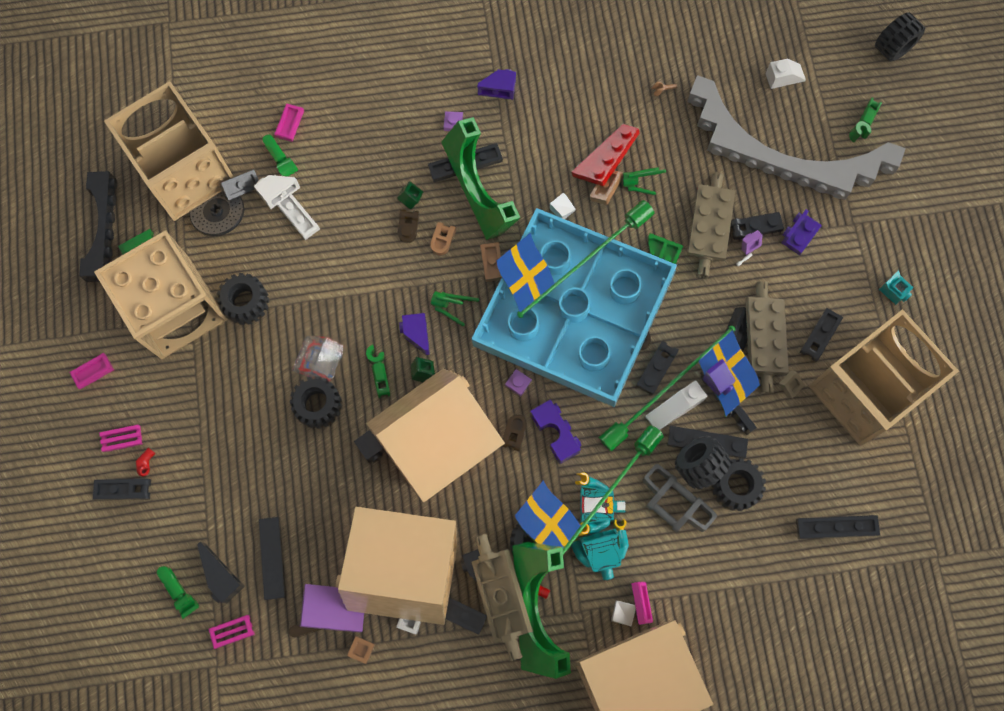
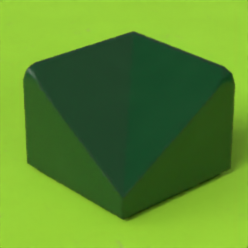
M409 181L403 186L397 199L406 207L412 209L418 204L423 191Z
M416 357L412 362V380L425 382L435 375L434 361Z

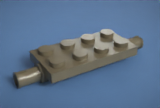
M718 172L712 173L711 186L699 184L697 188L687 255L698 258L697 277L700 278L702 275L703 278H709L710 263L715 260L725 261L736 190L722 188L724 174L719 173L717 179Z
M763 281L755 283L756 297L746 298L748 358L755 372L761 377V393L772 394L774 393L773 376L789 373L784 299L769 298L768 282L765 281L763 284Z
M487 534L475 537L480 556H478V560L472 561V566L494 643L505 642L509 660L513 661L522 658L517 641L518 636L533 631L509 549L498 553L492 552Z

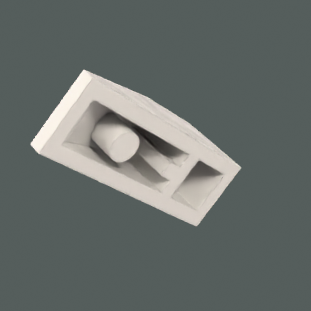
M695 380L645 417L652 426L661 430L702 403L707 395Z

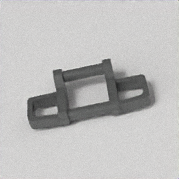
M655 464L643 478V483L656 494L645 507L649 510L652 509L673 527L672 530L677 533L686 522L699 531L704 532L717 517V514L700 497H695L677 481L674 475L670 474L659 464ZM654 471H657L668 480L661 489L649 479V476ZM671 486L692 504L679 521L657 504ZM698 507L710 517L705 525L691 517Z

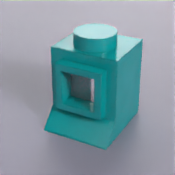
M898 270L879 290L896 305L901 300L905 302L912 295L910 291L914 287L900 275Z

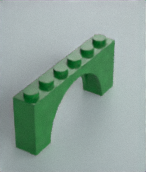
M474 117L457 121L441 143L485 239L489 240L502 236L520 219V215L513 201L504 204L494 201L487 194L479 179L475 161V149L481 132Z
M530 542L514 545V569L533 631L519 636V646L522 658H520L521 670L554 679L571 674L570 653L559 648L549 638L542 625L538 611V591L544 576L548 572L564 568L563 547Z

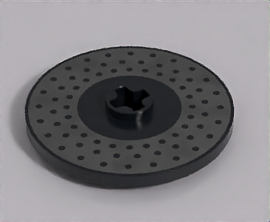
M220 192L189 211L190 221L195 229L204 235L221 236L227 234L241 222L245 211L244 202L241 196L226 200L223 192Z

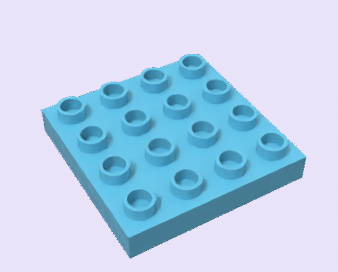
M536 208L521 240L531 233L534 244L548 265L554 283H556L609 237ZM613 239L523 315V318L517 316L519 310L515 299L503 278H501L471 339L473 346L615 407L672 281L677 265Z

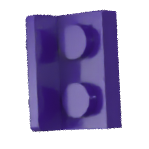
M807 209L803 214L800 212L793 220L794 226L792 228L788 226L783 233L785 238L781 242L798 255H801L822 226L807 215L809 212Z

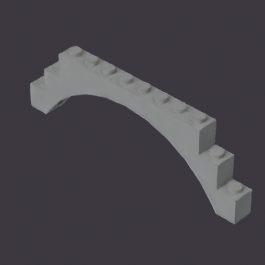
M697 75L687 101L693 106L704 108L697 126L705 131L714 132L707 151L714 155L727 157L734 162L744 163L750 168H758L767 174L780 176L784 180L797 182L801 186L811 187L820 193L833 195L837 199L846 200L852 191L854 182L860 186L870 187L876 179L878 170L885 174L893 175L900 167L906 149L887 142L867 154L847 160L827 162L804 160L784 155L765 146L749 135L733 119L724 106L714 81Z

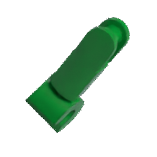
M873 97L870 98L859 122L849 133V138L852 142H855L860 135L863 139H866L871 134L870 126L882 104L881 101L878 103L873 100Z
M269 134L265 135L262 139L263 143L276 162L281 176L288 177L297 172L298 168L293 160L285 156L274 138Z
M371 345L367 348L366 356L368 361L373 364L371 368L378 398H381L383 395L391 396L385 365L382 363L385 354L380 352L377 357H373L375 349ZM386 383L385 388L379 389L378 384Z
M166 566L159 567L157 576L175 601L174 606L176 610H179L182 619L198 609L199 604L191 595L186 594L171 568Z

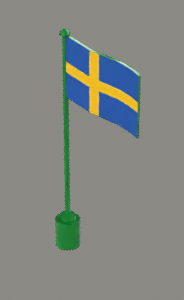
M645 200L640 201L625 214L624 221L626 224L556 283H554L548 265L536 248L531 233L518 242L496 261L500 275L515 299L519 310L517 316L523 318V315L627 227L638 229L655 214L651 205Z
M729 326V329L625 424L622 422L619 424L617 422L613 423L598 437L601 443L610 452L618 447L629 436L627 434L629 431L627 427L698 362L705 375L707 370L723 359L736 381L732 385L734 389L726 396L723 393L719 397L717 396L726 417L760 386L754 368L740 349L733 333L735 332V327Z
M648 425L634 443L636 455L582 525L579 524L571 511L551 493L544 480L516 513L515 518L518 524L536 543L563 547L564 555L640 455H651L664 438L663 433L655 426Z

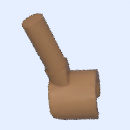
M658 81L651 89H655L654 95L659 96L663 90L676 89L677 84L664 85Z

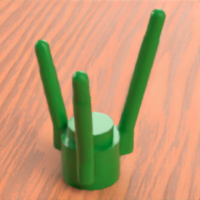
M656 167L635 172H623V187H628V191L656 195L655 191L635 187V185H638V177L666 173V170H659Z
M435 291L431 299V305L435 306V311L441 312L459 325L465 326L462 321L445 311L443 307L447 308L449 302L462 305L463 302L459 300L479 302V298Z

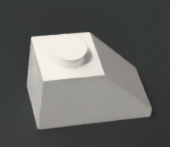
M790 59L770 62L766 71V77L771 89L806 80L801 65Z
M268 175L265 178H261L254 185V188L268 207L272 209L298 190L300 186L295 177Z

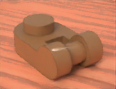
M441 222L437 223L430 245L434 254L442 256L448 252L456 233V227L444 226V223ZM442 233H445V234H447V236L444 237V236H441V234H442Z

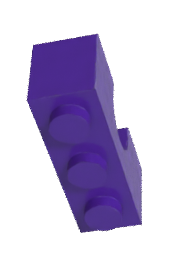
M550 399L531 410L530 416L539 431L548 427L558 431L559 439L550 444V449L558 463L562 464L579 454L582 445L577 436H572L570 432L571 426L566 419L563 420L560 416L562 412L557 403L553 404Z

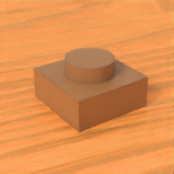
M355 636L347 656L367 664L375 644Z

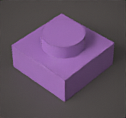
M445 111L444 131H450L457 121L463 120V112Z
M758 230L752 234H747L742 239V251L746 255L762 245V234Z
M516 369L505 386L519 396H522L532 382V379Z

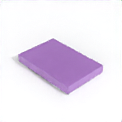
M304 585L300 627L362 632L364 613L347 611L336 587Z

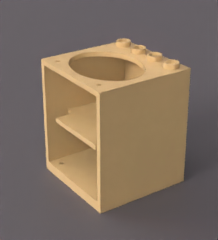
M170 81L104 120L148 188L174 221L222 192L219 183L234 177L217 147ZM161 99H169L175 102V110L172 116L156 130L139 137H126L122 134L123 124L140 107Z
M166 230L94 272L133 338L160 359H164L228 320L191 259ZM205 300L208 303L207 316L195 331L177 339L163 338L206 312L200 302Z
M902 309L830 366L808 387L855 441L862 446L887 431L956 375L959 370ZM895 326H901L911 331L929 348L939 364L940 375L926 371L906 353V350L900 345L895 335Z
M444 368L366 423L408 484L423 502L505 444L468 390L470 385L464 376L461 377L459 374Z
M355 507L342 573L336 579V588H338V593H340L347 611L444 625L457 552L456 521Z
M676 620L661 623L575 661L595 711H701L714 705L683 638L685 631L681 623L677 624Z

